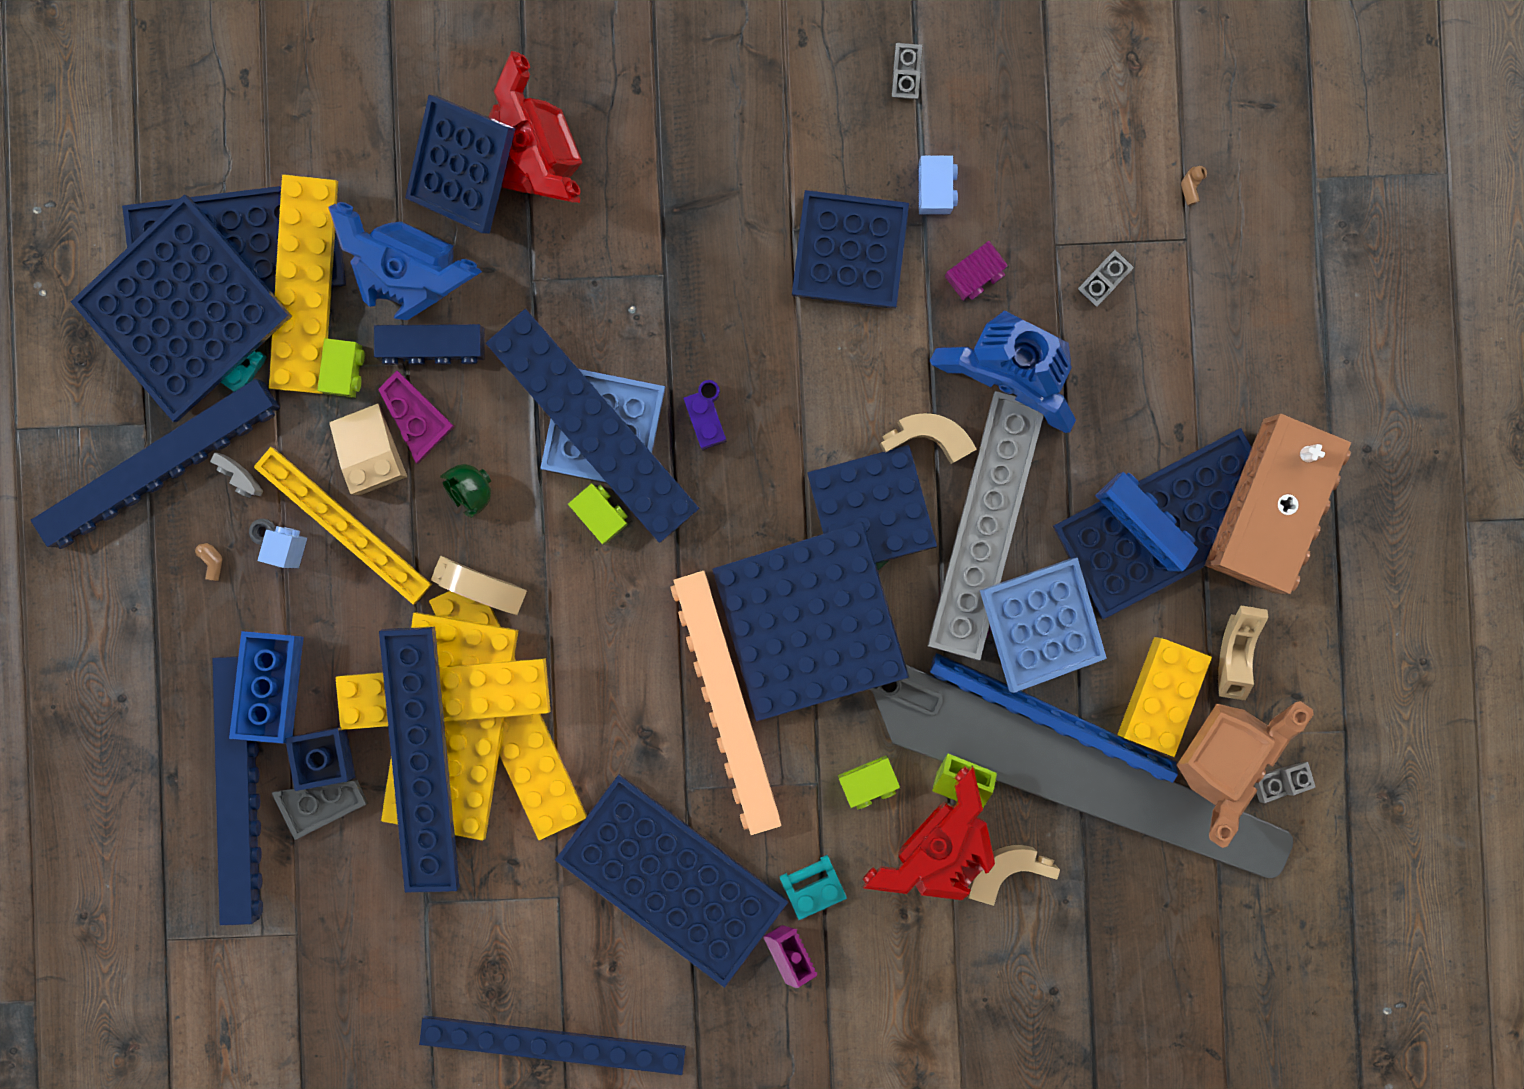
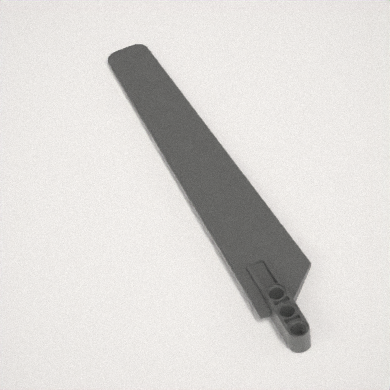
M906 665L909 678L895 681V687L892 690L885 691L882 689V685L869 689L874 695L892 743L942 762L949 753L996 772V781L1265 878H1275L1280 875L1292 850L1293 837L1287 830L1245 812L1240 816L1238 831L1228 847L1222 848L1209 838L1212 811L1216 805L1192 789L1177 782L1172 783L1165 779L1159 780L1146 770L1141 768L1135 769L1124 760L1117 757L1111 758L1105 755L1102 750L1093 746H1084L1077 739L1069 735L1062 736L1051 727L1038 725L1028 717L1014 714L1005 707L996 703H990L980 696L963 691L957 686L939 680L911 666Z

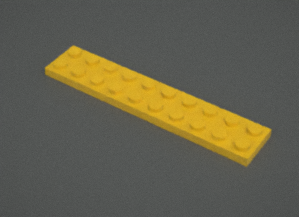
M452 591L429 600L436 616L501 627L492 607ZM541 714L506 716L499 755L538 840L586 819L587 814Z

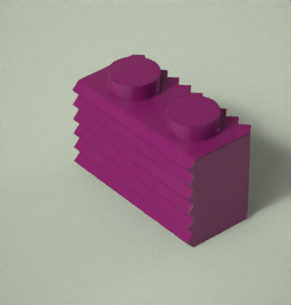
M988 241L947 271L945 278L960 296L961 300L964 301L968 297L974 300L984 292L982 287L985 284L991 282L994 285L1005 276L1003 271L1008 265L991 242Z
M781 925L763 938L785 984L799 988L815 978L818 972H815V967H812L813 963L810 962L811 958L808 957L809 953H806V948H803L804 944L801 943L802 939L799 938L800 934H797V929Z

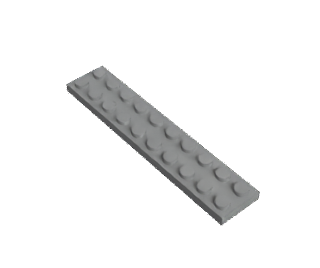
M997 391L993 394L928 642V647L976 660L981 659L990 624L980 590L1001 582L1044 416L1042 413L1016 401L1015 396Z

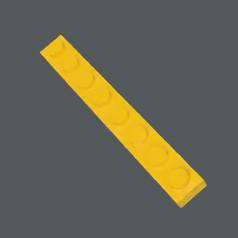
M270 447L255 464L254 468L413 605L432 586L426 578L275 448Z

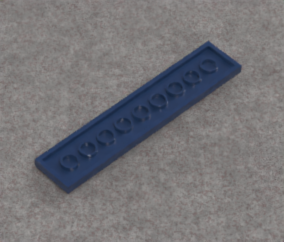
M526 308L486 342L493 353L659 543L700 509Z
M435 627L382 629L379 631L405 893L457 891L460 885Z

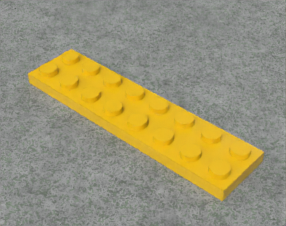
M282 175L275 297L292 317L272 334L269 389L323 394L317 390L324 338L328 339L335 227L328 207L337 204V180Z
M546 658L439 667L444 721L551 712ZM383 672L336 677L340 728L342 730L388 726Z

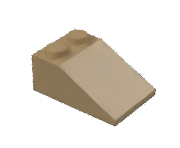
M375 404L329 422L340 467L350 494L360 496L407 477L380 404Z

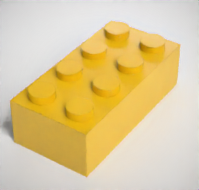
M1154 637L1117 735L1175 757L1212 657L1169 640Z

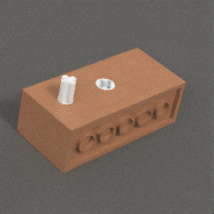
M1283 414L1263 419L1204 566L1273 594H1291L1300 582L1298 574L1301 567L1307 563L1310 557V551L1308 550L1310 544L1317 538L1320 532V526L1318 525L1320 519L1329 510L1331 492L1339 485L1341 467L1349 460L1351 442Z

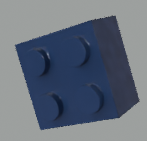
M340 727L285 738L295 791L347 782L356 778L347 729L342 730Z

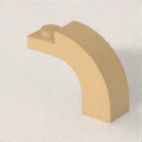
M928 413L915 414L899 420L897 424L901 432L898 433L896 429L882 436L884 441L880 443L883 452H888L910 439L927 438L941 447L950 464L977 450L969 435L957 423L946 417Z
M440 556L431 581L449 591L518 615L527 590L512 583L485 575Z
M1240 606L1236 615L1231 614L1223 636L1219 658V696L1246 700L1254 686L1253 654L1259 634L1268 619V611L1266 609Z
M1025 845L1006 846L993 851L995 865L989 873L986 874L983 870L968 887L971 889V892L967 897L994 906L1000 885L1011 874L1028 871L1058 879L1060 869L1053 864V859L1039 856L1038 859H1035L1037 851L1033 847Z

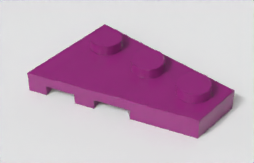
M396 371L378 389L417 464L455 427L399 371Z

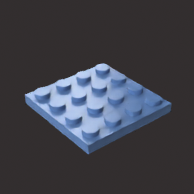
M579 369L652 453L665 386ZM550 419L540 469L606 482L554 421Z
M1078 558L1068 559L980 590L1010 692H1018L1107 659Z

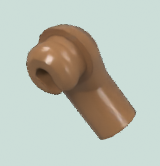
M1203 166L1189 169L1181 182L1187 206L1200 202L1196 188L1202 179H1205L1207 176V170Z
M208 543L199 544L195 549V553L207 564L205 579L219 581L222 556L212 545Z

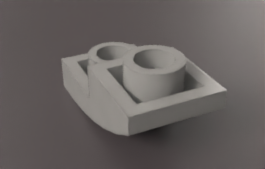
M895 44L892 97L918 99L922 45Z
M1114 250L1078 290L1097 307L1134 267Z
M214 453L210 462L218 466L217 471L232 477L229 483L237 487L235 490L237 493L248 498L251 495H262L263 490L245 468L224 454Z
M1302 762L1266 772L1263 779L1259 783H1255L1254 786L1257 789L1256 793L1259 803H1267L1286 795L1294 796L1315 788V783L1308 762Z

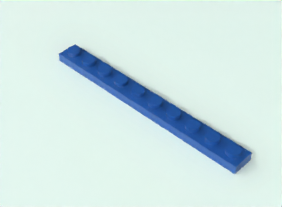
M938 653L935 654L932 660L930 673L934 674L939 680L957 684L963 691L979 694L986 701L1001 704L1014 714H1023L1038 725L1045 724L1062 736L1069 735L1077 739L1084 746H1093L1102 750L1105 755L1111 758L1117 757L1126 761L1128 765L1135 769L1141 768L1146 770L1159 780L1165 779L1173 783L1178 775L1176 762L1024 692H1010L1008 685Z

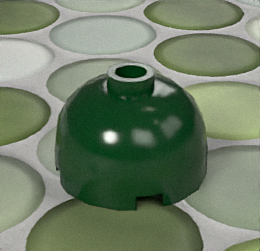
M461 464L440 475V478L446 479L442 482L443 487L457 507L463 505L467 509L463 512L466 516L472 518L488 505L491 499V488L489 486L491 479L485 470L481 469L479 471L472 465Z

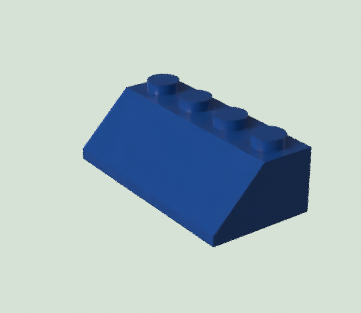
M1118 473L1095 496L1168 571H1183L1198 551V548L1193 544L1195 539L1187 531H1181L1175 525L1177 521L1167 511L1163 513L1156 506L1158 501L1150 493H1144L1138 487L1140 483L1132 474Z
M241 631L229 739L286 743L285 738L293 736L304 637Z

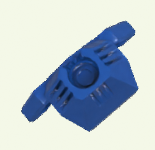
M338 202L328 207L341 249L354 255L351 265L363 301L369 307L376 306V299H387L397 302L402 306L394 315L395 319L409 320L482 272L476 268L477 264L468 259L457 260L453 263V245L403 222L384 224L375 228L369 234L364 231L360 216L357 212L353 211L351 205Z
M1004 310L986 324L974 350L969 347H941L935 349L930 359L933 366L947 373H963L989 387L995 384L1003 392L1015 394L1016 401L1042 413L1049 425L1064 433L1071 432L1076 419L1064 396L1059 393L1072 368L1068 342Z

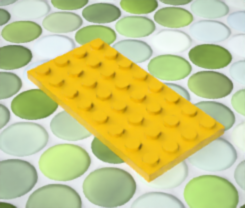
M418 612L413 613L411 628L435 627L439 667L514 661L518 630ZM505 717L444 721L454 832L456 836L477 840L486 839ZM391 759L381 821L398 824Z

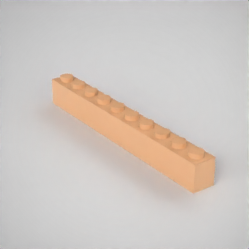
M701 571L673 580L675 585L670 586L675 601L680 600L682 611L678 612L682 627L687 626L690 636L686 637L690 652L695 651L698 661L693 662L697 676H703L705 687H702L701 690L705 702H710L713 712L709 713L713 728L718 727L721 737L717 738L720 752H726L728 763L724 765L728 778H734L736 788L732 789L735 802L736 804L741 803L744 811L743 814H740L744 830L749 829L750 834L754 835L780 827V816L706 573Z

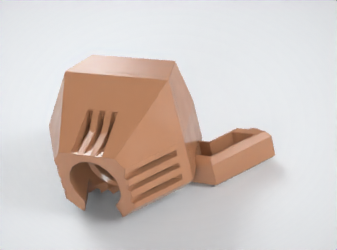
M1301 701L1295 702L1266 725L1243 709L1216 704L1177 764L1191 789L1216 805L1212 811L1209 831L1211 841L1222 848L1228 847L1238 831L1240 816L1257 792L1254 784L1259 783L1263 779L1267 766H1274L1289 741L1305 729L1314 715L1313 709Z

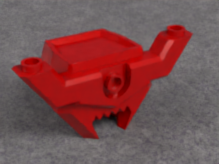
M511 51L493 91L498 104L493 105L489 114V118L516 128L501 187L580 203V188L570 177L583 162L562 109L543 100L525 99L523 91L530 78L528 71L530 64L523 54Z
M973 765L969 769L964 766L954 777L957 780L954 788L958 802L954 806L947 802L940 803L901 846L898 857L902 864L898 868L880 866L876 870L872 867L862 879L865 882L863 885L864 889L908 894L916 886L919 893L923 896L963 900L971 892V889L968 887L983 870L986 874L990 872L995 865L987 823L977 817L983 811Z

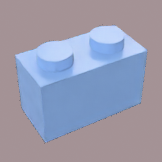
M921 156L919 160V214H951L953 206H957L958 192L953 190V180H957L958 166L953 164V156Z
M276 526V530H266L258 561L282 568H299L307 538L299 536V530L288 527Z

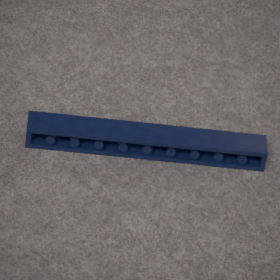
M254 379L30 521L47 547L63 549L74 542L73 538L79 534L85 535L96 529L95 524L103 519L107 521L119 514L118 510L122 507H129L138 503L141 500V495L148 491L149 493L157 491L163 487L164 484L162 482L170 477L174 479L186 472L185 468L192 463L196 465L205 461L208 458V453L215 449L218 451L227 447L231 443L229 440L238 435L240 437L248 434L253 430L252 426L259 421L266 422L275 416L274 412L280 409V406L265 382Z
M238 656L215 657L212 659L220 925L253 924L260 919L263 913V902L259 900L262 874L259 873L258 866L262 858L261 847H258L261 823L257 820L260 795L256 792V783L259 782L260 777L259 768L256 767L259 744L258 741L229 739Z

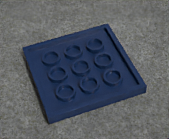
M428 95L405 198L476 231L490 234L516 128L436 95Z
M805 190L792 296L896 309L909 203Z
M909 445L807 472L823 534L863 522L876 564L937 548Z

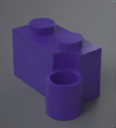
M712 380L703 381L699 385V393L684 397L702 450L727 442L713 403L719 398L720 390L717 383ZM707 385H712L717 389L715 396L712 398H706L702 395V389Z

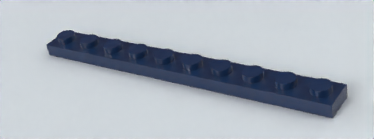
M424 1016L422 1018L419 1045L675 1075H683L686 1050L684 1045Z

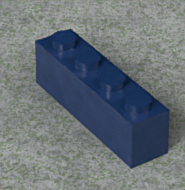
M480 324L374 325V357L382 361L384 365H398V360H409V364L423 365L425 360H435V364L441 365L451 364V360H461L462 364H477V360H485V328Z

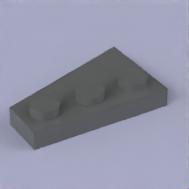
M357 779L299 791L287 789L272 792L294 840L368 804Z

